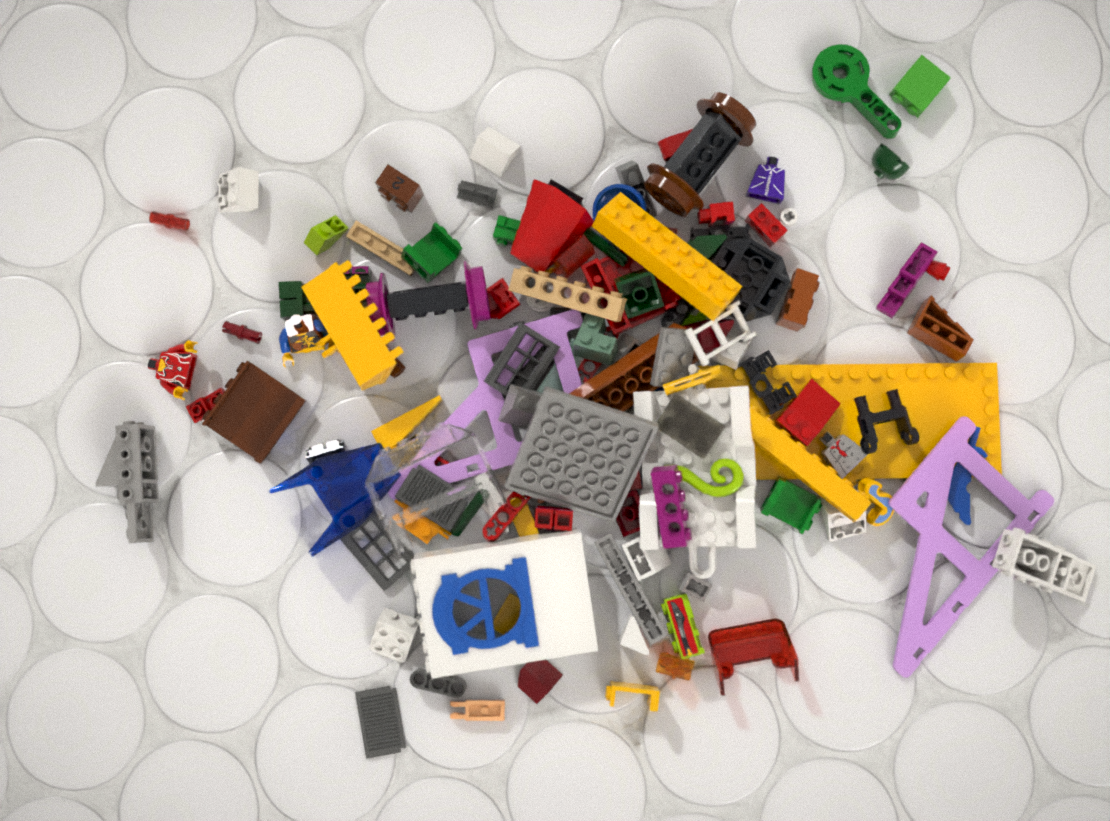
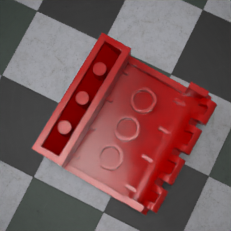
M622 250L620 251L629 258V262L624 267L609 256L600 260L596 258L580 266L590 288L592 289L593 286L604 289V293L608 294L611 291L618 292L614 282L615 278L643 269L644 267ZM655 276L664 303L663 307L630 319L627 318L624 310L621 322L606 320L614 335L631 330L678 305L677 301L681 299L680 295ZM606 298L600 301V305L604 309L608 305Z

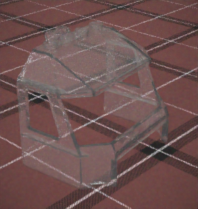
M441 422L432 426L434 430L426 433V430L415 434V439L411 441L406 438L397 442L398 447L390 449L388 446L380 450V455L375 457L365 485L396 555L404 552L403 548L406 546L408 550L414 548L404 526L407 523L478 490L489 512L495 510L494 505L498 504L500 507L507 503L474 432L449 423L444 425ZM473 439L487 469L486 472L389 517L387 516L373 484Z

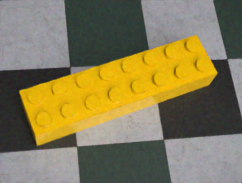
M623 193L617 194L597 213L592 225L594 229L713 322L735 299L742 288V285Z

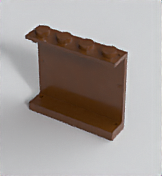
M246 361V363L242 362L238 366L236 377L234 379L230 378L226 383L225 388L227 389L223 395L219 394L213 402L216 404L214 408L206 411L202 417L204 420L202 425L209 427L255 458V461L262 464L307 400L250 361Z

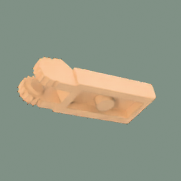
M505 700L450 701V706L465 707V713L453 712L450 714L451 719H465V721L505 720Z

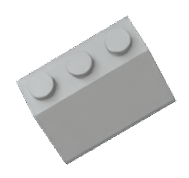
M510 384L498 421L528 429L542 393Z

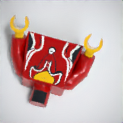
M188 340L183 344L171 347L167 352H161L159 360L150 358L148 362V369L156 371L155 377L160 380V385L169 394L181 400H185L182 395L185 391H190L197 361V355L193 354L197 353V350H194V345L198 344V342Z

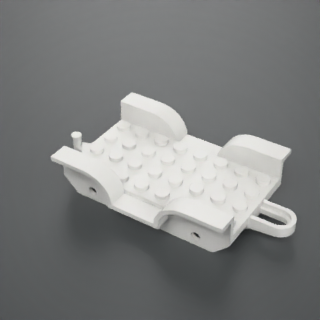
M691 364L688 367V371L690 372L689 375L697 373L698 370H700V368L694 364ZM699 384L666 396L665 391L633 392L634 415L659 424L657 433L642 462L643 489L639 504L641 550H659L663 547L650 473L654 467L666 464L680 465L691 470L706 483L716 487L730 484L733 480V473L728 467H722L719 469V474L726 477V482L721 484L714 482L710 476V469L715 461L723 458L731 459L742 468L744 474L742 485L735 493L726 497L709 496L698 491L683 480L680 483L681 490L685 491L686 500L683 502L684 509H687L689 514L687 527L691 528L692 539L689 540L687 545L689 548L690 570L697 578L706 579L716 570V546L757 548L755 525V491L757 485L755 445L752 439L750 423L749 386L706 389L705 385ZM664 485L668 491L674 490L672 485ZM668 503L670 509H677L675 504ZM671 523V526L673 528H680L678 523ZM697 547H708L709 568L706 571H702L698 567Z

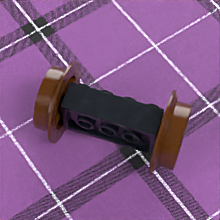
M715 92L710 99H700L697 102V110L702 118L666 165L663 167L651 163L647 166L650 176L644 183L645 189L660 205L678 216L686 217L692 209H702L704 204L699 196L701 191L737 145L748 147L754 141L751 132L756 127L755 118L743 104L725 93Z

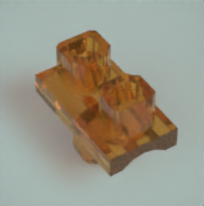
M660 652L655 672L671 676V679L674 680L680 678L690 681L695 661L689 658L681 659L670 653Z

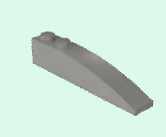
M611 533L595 541L596 548L651 648L668 639L665 629Z

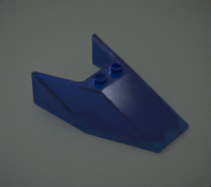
M376 443L319 458L269 489L268 493L272 494L303 485L312 486L332 517L330 525L308 551L309 555L313 557L362 525L401 474L381 443Z

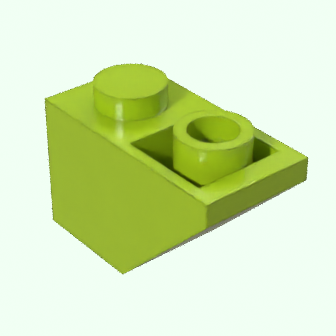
M335 215L311 227L303 243L314 254L319 255L328 250L349 227Z

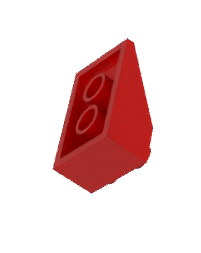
M811 378L774 422L781 429L787 431L796 442L799 441L806 447L822 430L841 403Z

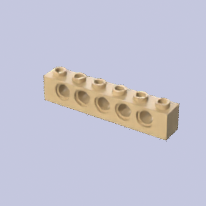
M522 265L521 268H514L509 291L621 322L627 299L622 298L621 293L611 291L610 294L604 293L603 288L593 286L590 289L585 287L586 283L575 281L574 284L567 282L568 278L557 276L555 279L549 277L550 273L544 271L534 273L532 268ZM532 277L535 279V286L533 288L529 285V280ZM550 282L553 284V291L551 293L547 291V285ZM566 288H570L571 290V296L569 298H567L564 294ZM584 293H588L590 297L587 303H584L582 300ZM603 298H606L608 301L605 309L600 305V301Z

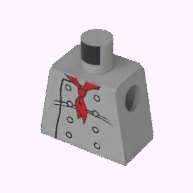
M827 431L819 439L826 446L820 453L828 466H831L838 472L837 476L841 479L868 455L862 451L858 444L844 434L834 439Z

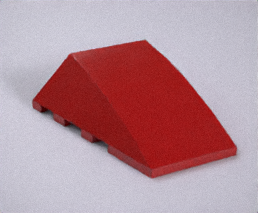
M534 179L510 254L538 273L539 271L545 272L583 235L584 231L593 225L594 220L587 209L558 188Z

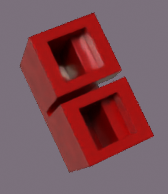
M733 201L709 204L707 209H699V212H697L698 224L708 223L709 228L715 221H723V225H732L735 221Z
M538 505L536 507L534 528L552 529L554 527L556 530L572 531L573 510Z

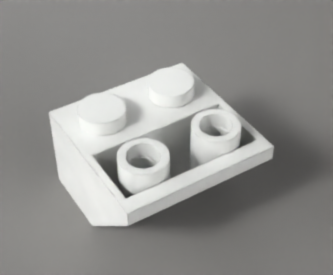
M237 167L220 174L217 181L219 187V196L217 198L218 212H249L258 209L259 171Z
M821 499V515L829 542L866 533V510L854 523L825 499Z
M640 536L621 544L637 581L649 577L672 564L663 547L659 550H641Z

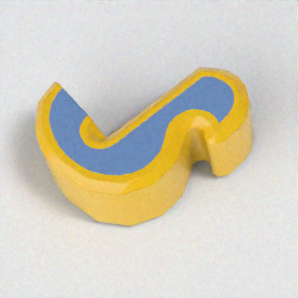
M863 478L858 483V491L867 494L869 500L876 505L867 514L866 522L873 526L884 525L891 519L894 510L888 505L889 500L893 496L880 490L883 486L879 482L871 478Z

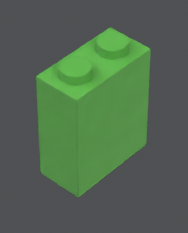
M921 55L889 95L895 103L905 107L910 115L918 118L951 77Z

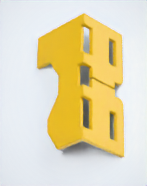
M871 464L863 465V470L858 474L849 472L844 477L854 486L859 483L856 480L863 478L875 480Z

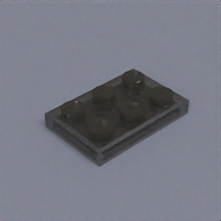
M675 393L656 422L659 424L658 429L702 459H705L726 427L678 393Z

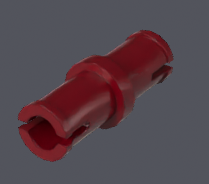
M225 321L222 328H226L222 329L223 333L237 336L240 340L246 339L256 344H259L262 340V337H259L263 335L262 332L249 329L246 325L240 326Z

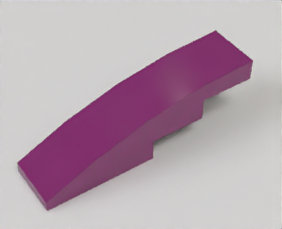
M921 242L900 269L899 275L889 286L887 293L878 303L876 309L893 319L928 269L938 251Z

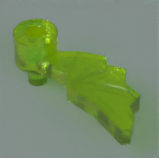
M699 312L697 316L689 315L681 326L706 320V315L702 312Z

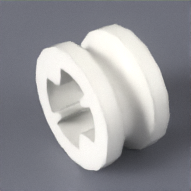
M792 208L784 209L779 216V221L783 226L790 227L797 221V212ZM787 213L791 214L790 217H793L789 222L784 218Z

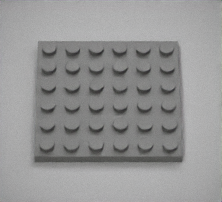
M545 386L504 488L614 523L657 433L659 424Z

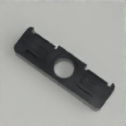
M748 224L745 227L718 225L710 226L709 229L695 230L692 227L690 230L691 240H694L697 236L715 235L717 230H722L727 236L725 242L750 238Z

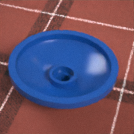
M626 184L610 185L604 188L595 198L592 209L593 220H595L597 213L620 192L646 212L647 206L644 198L635 188Z

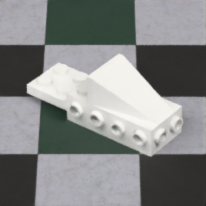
M1022 529L1003 530L992 567L1000 570L999 574L1012 577L1014 580L1023 583L1027 582V585L1035 588L1041 586L1040 590L1052 594L1055 591L1081 602L1086 601L1096 565L1066 552L1064 547L1052 546L1053 543L1050 541L1039 540V537L1033 534H1025L1026 531Z

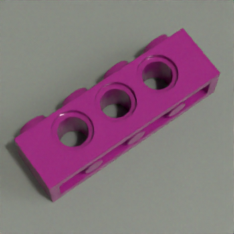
M677 465L654 467L650 473L663 549L687 547L689 540L692 539L691 528L687 527L689 514L688 510L684 509L683 502H685L686 496L685 491L681 490L680 485L682 482L681 470L678 471ZM670 484L674 490L668 491L664 485ZM668 503L675 504L677 509H670ZM671 523H678L680 528H673L671 526Z

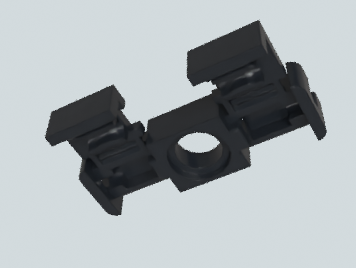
M767 350L757 356L755 361H752L754 357H750L740 363L738 367L742 366L750 379L748 382L757 399L761 398L769 411L767 415H771L783 408V405H779L780 403L784 404L797 395L788 381L782 384V388L778 390L777 388L773 389L764 373L768 367L771 366L773 368L778 364L770 351ZM757 381L765 382L766 388L764 391L756 389Z

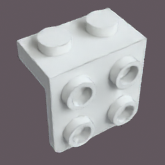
M384 607L377 620L369 649L372 652L404 663L413 638L419 628L420 620Z

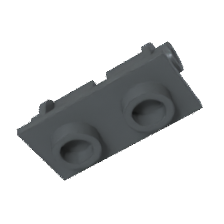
M461 180L457 189V199L493 208L498 189Z

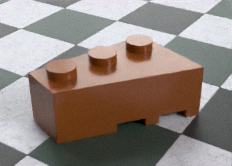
M799 268L793 272L776 325L796 332L806 326L807 316L814 302L813 295L814 292H817L820 284L818 281L819 275Z

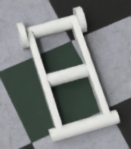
M739 300L728 305L727 311L719 315L714 322L710 320L695 330L689 328L684 331L702 366L709 364V358L742 339L744 342L757 335L756 331L751 332L738 307L741 304ZM733 313L743 333L727 341L718 321ZM711 326L721 346L705 355L695 334Z

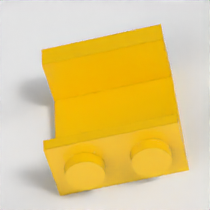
M610 681V686L606 685L605 697L609 701L610 706L614 707L616 690L648 694L647 706L649 710L658 712L660 691L657 686Z

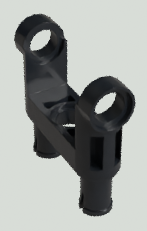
M898 389L886 392L891 409L881 412H870L866 395L854 398L859 414L857 421L862 434L860 446L865 454L877 451L878 439L874 425L896 421L900 438L903 439L905 444L913 445L918 443V430L911 425L905 405H902Z

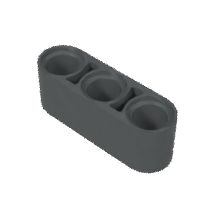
M423 668L416 669L410 676V683L413 687L454 698L461 697L467 689L464 679L451 675L438 677L442 679L443 687L437 688L433 683L435 678L431 677V672L427 673V670ZM415 674H422L424 682H416ZM460 683L463 689L461 692H455L452 685Z

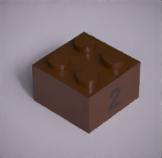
M389 164L375 182L378 188L377 191L381 194L380 196L388 202L392 200L396 203V207L403 212L407 210L412 213L424 196L418 183Z

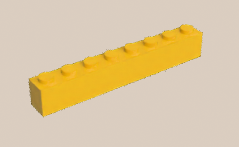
M750 405L751 433L754 444L855 523L871 504L869 496L862 491L857 492L852 488L854 485L846 478L842 480L838 477V472L834 468L824 466L821 463V458L814 453L812 455L805 451L806 447L799 441L795 443L790 439L791 435L787 431L776 428L773 420L769 417H762L759 414L760 411L755 406Z

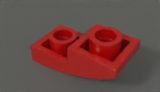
M219 388L208 396L201 397L186 406L194 423L202 421L206 411L214 408L216 404L213 402L219 394L223 395L225 392L224 388Z

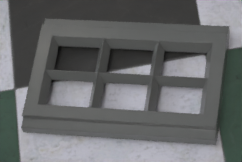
M520 322L484 382L507 396L510 384L513 383L516 376H519L526 381L523 388L533 390L560 346ZM526 334L535 339L527 353L518 348ZM538 342L547 347L540 360L530 355ZM515 351L524 356L516 370L507 365ZM527 359L537 364L529 377L520 373ZM504 368L514 373L506 387L497 382Z
M375 508L339 538L384 591L411 569L410 562L411 559H414V553ZM370 521L381 531L374 539L363 528ZM359 530L370 541L363 548L352 537ZM383 535L394 546L387 554L376 543ZM372 545L383 556L377 563H374L365 552ZM396 551L407 561L400 569L389 558ZM385 560L396 571L390 578H387L378 568Z

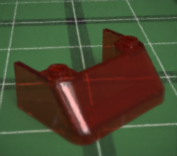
M775 618L712 630L708 634L714 674L721 696L725 695L724 680L733 676V666L771 659L772 664L776 668L784 669L790 667L795 682L799 681L798 657L785 623L782 620Z

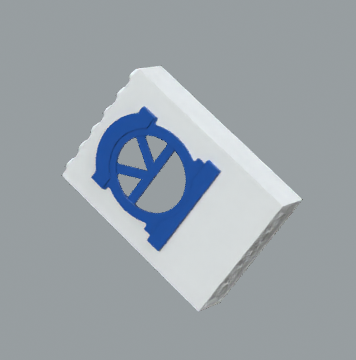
M572 528V531L559 530L496 540L494 542L414 553V559H411L410 562L411 572L416 574L413 585L415 594H419L416 602L418 614L422 613L419 624L421 634L425 633L422 641L423 651L428 653L425 661L427 673L431 672L432 678L598 651L582 536L577 528ZM486 578H495L508 583L517 592L520 599L521 611L517 623L509 632L498 638H495ZM478 580L481 600L461 593L460 590L468 583ZM454 600H459L482 609L461 627L457 626L453 618ZM484 619L487 639L481 640L468 636L467 632Z

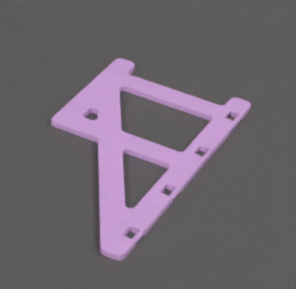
M574 309L525 324L560 346L554 356V361L563 391L568 394L582 385L567 337L569 331L580 328L583 322L580 311ZM518 326L468 341L467 345L479 385L387 482L390 498L397 499L394 496L412 468L417 469L418 465L423 466L446 482L452 483L514 463L522 441H516L511 424L498 421L504 404L503 395L485 383L484 380L494 365L492 355L503 351ZM526 334L518 348L527 353L535 339ZM538 342L530 355L534 356L544 345ZM515 351L507 365L516 370L524 356ZM530 359L526 360L523 367L530 361ZM504 368L497 382L506 386L514 373ZM486 410L497 448L436 466L435 460L481 411ZM477 463L479 470L468 473L467 466Z
M964 416L960 417L888 502V505L919 533L893 661V669L904 678L911 676L924 657L931 652L956 622L959 615L971 604L999 570L992 567L989 563L995 558L1002 534L980 560H977L942 527L954 464L958 462L1015 515L1014 520L1006 528L1007 530L1018 528L1026 531L1025 534H1029L1035 527L1034 525L1054 504V498L1045 490H1038L1028 500L967 442L976 430V425L968 417ZM923 492H926V503L921 508L917 504V499ZM1033 511L1038 513L1032 521L1027 519ZM940 552L964 574L965 578L929 622L923 625L922 622L935 557ZM957 602L961 603L962 605L954 613L951 609ZM920 647L923 649V652L916 659L913 655Z

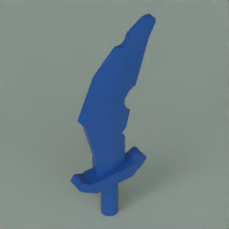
M976 426V430L969 437L968 444L983 458H987V453L982 448L976 447L981 429ZM957 462L953 469L948 501L953 510L959 513L961 521L965 525H970V494L967 492L966 487L971 482V474Z

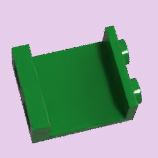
M435 222L431 231L415 245L411 246L408 244L403 248L401 258L429 283L460 256L463 248L456 239H453L447 233L444 227L439 226Z
M778 476L760 511L766 516L771 515L797 528L799 533L803 535L805 530L808 531L813 523L811 519L814 514L819 513L822 504L819 496Z

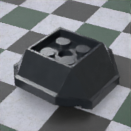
M751 238L724 242L712 261L714 265L742 285V288L731 303L740 301L741 304L738 307L746 322L770 316L791 282L783 257ZM741 278H748L750 284L743 285L741 283ZM731 313V314L729 315V316L733 317L734 319H736V318L734 317L733 313Z

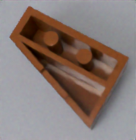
M931 295L921 304L907 334L957 362L966 356L974 339L958 322L955 323L947 315L948 312L942 309Z

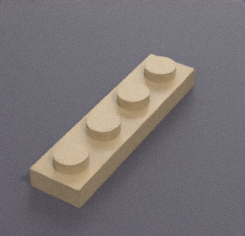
M357 220L346 235L348 239L409 276H412L415 270L401 258L403 248Z

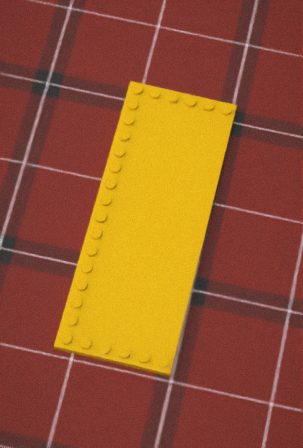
M997 363L776 365L773 368L770 366L765 369L766 372L764 374L773 389L777 388L778 390L782 388V384L788 381L797 395L812 378L841 403L822 430L805 449L809 454L812 455L814 453L821 458V463L826 467L828 465L820 454L826 446L819 439L827 431L834 439L844 434L860 446L862 434L857 421L859 414L854 398L866 395L870 412H881L891 409L886 392L898 389L902 405H905L911 425L918 430V443L913 445L905 444L903 439L900 438L896 421L874 425L878 439L877 451L868 454L850 471L851 473L858 474L863 470V465L871 464L875 479L909 478L960 417L964 416L981 428L976 447L982 448L987 453L988 457L984 459L1002 475ZM719 365L723 377L707 381L705 384L706 389L749 386L748 382L750 379L742 366L735 370L726 365ZM697 366V367H699V368L702 369V371H703V370H706V369H709V368H712V367H715V366ZM757 381L756 389L764 391L766 388L765 382ZM749 386V404L755 406L760 411L759 414L762 417H769L773 421L793 400L791 399L784 404L780 403L779 405H783L782 409L767 415L769 411L761 398L757 399ZM777 424L774 425L776 428L781 430V428ZM755 445L756 480H776L778 476L786 480H799Z

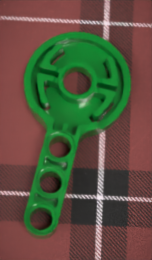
M844 44L832 45L821 51L814 61L811 72L812 82L816 90L827 99L841 101V103L850 102L884 138H895L902 122L869 88L867 82L870 68L864 54L857 48ZM842 69L846 72L847 77L837 78L834 76L833 71ZM861 99H867L869 103H864ZM874 112H879L882 116H876ZM887 125H892L895 129L891 130Z

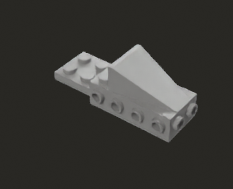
M124 421L123 425L115 426L116 437L96 480V487H118L117 498L119 504H127L125 511L128 522L126 536L129 543L154 542L152 503H159L155 426L144 425L143 422ZM144 472L147 474L146 478H143Z

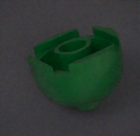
M883 143L877 147L872 155L871 161L875 168L873 173L881 180L884 177L889 180L898 179L910 169L905 162H902L899 156Z

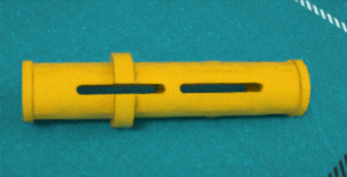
M717 365L703 371L700 369L697 373L663 384L666 396L699 384L705 385L707 381L723 377L720 366ZM711 374V375H709V376H706V377H703V378L694 380V379L699 378V377H702V376H704V375ZM691 380V382H689V383H686V384H683V385H680V386L675 387L676 385H679V384H682V383H685V382Z

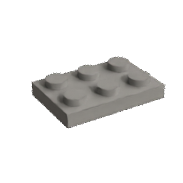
M660 328L651 385L663 387V384L689 376L688 367L692 364L694 349L684 332L687 329Z

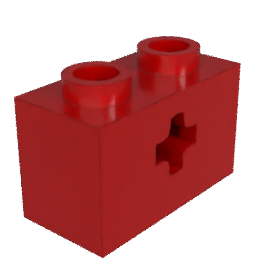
M762 203L745 219V222L770 248L788 231Z

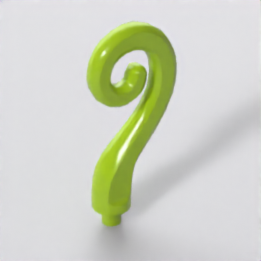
M727 458L715 461L710 469L712 480L719 484L726 482V477L719 474V469L728 467L732 471L733 480L731 483L720 487L706 483L688 468L677 465L678 471L681 470L683 481L698 491L713 497H726L735 493L742 485L744 479L740 465L734 460Z

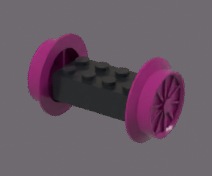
M465 260L464 272L466 281L394 292L389 291L386 276L384 273H381L378 281L366 283V289L369 292V296L366 298L367 307L372 303H375L378 307V310L370 315L369 318L372 323L381 317L384 318L386 325L379 329L378 333L380 336L392 332L395 336L394 318L396 321L406 320L409 315L421 318L426 317L430 312H434V315L446 314L447 310L453 309L454 312L465 311L466 307L469 306L473 327L476 330L479 321L491 320L483 266L470 267Z

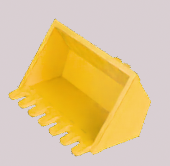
M347 260L341 265L335 262L327 270L302 286L304 294L328 333L327 336L316 342V346L320 348L333 341L334 345L325 350L321 355L323 358H326L339 351L361 390L378 384H384L396 365L394 359L403 354L404 351L400 346L392 351L388 350L386 345L394 340L395 336L392 332L387 333L383 337L378 333V330L386 325V321L381 317L372 323L369 316L378 310L375 303L370 304L365 309L363 308L361 301L369 296V292L367 289H363L355 294L352 288L361 281L359 275H354L348 280L344 275L345 272L352 268L351 262Z

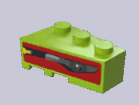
M681 593L663 598L664 603L661 604L663 615H667L669 620L666 626L668 633L673 634L674 641L671 644L674 654L678 653L681 659L704 654L705 651L700 643V635L698 629H696L687 594Z

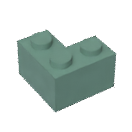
M586 313L573 344L575 356L610 366L613 364L618 351L617 338L604 335L606 331L605 318Z

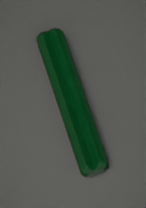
M590 228L584 231L583 237L619 265L624 267L629 262L628 256Z
M480 489L462 512L450 531L453 536L458 537L461 535L487 500L489 495L485 490Z

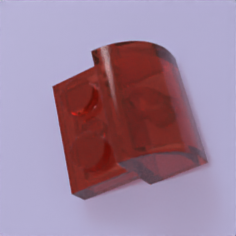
M585 235L577 238L552 261L555 266L552 271L556 275L562 274L565 278H569L595 254L592 244Z

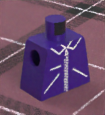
M767 157L766 165H758L745 197L781 204L784 199L785 170L777 168L778 158Z

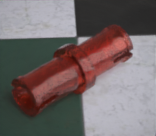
M152 211L149 216L150 223L164 225L168 229L177 228L187 231L190 227L189 219L175 217L171 213L166 215Z

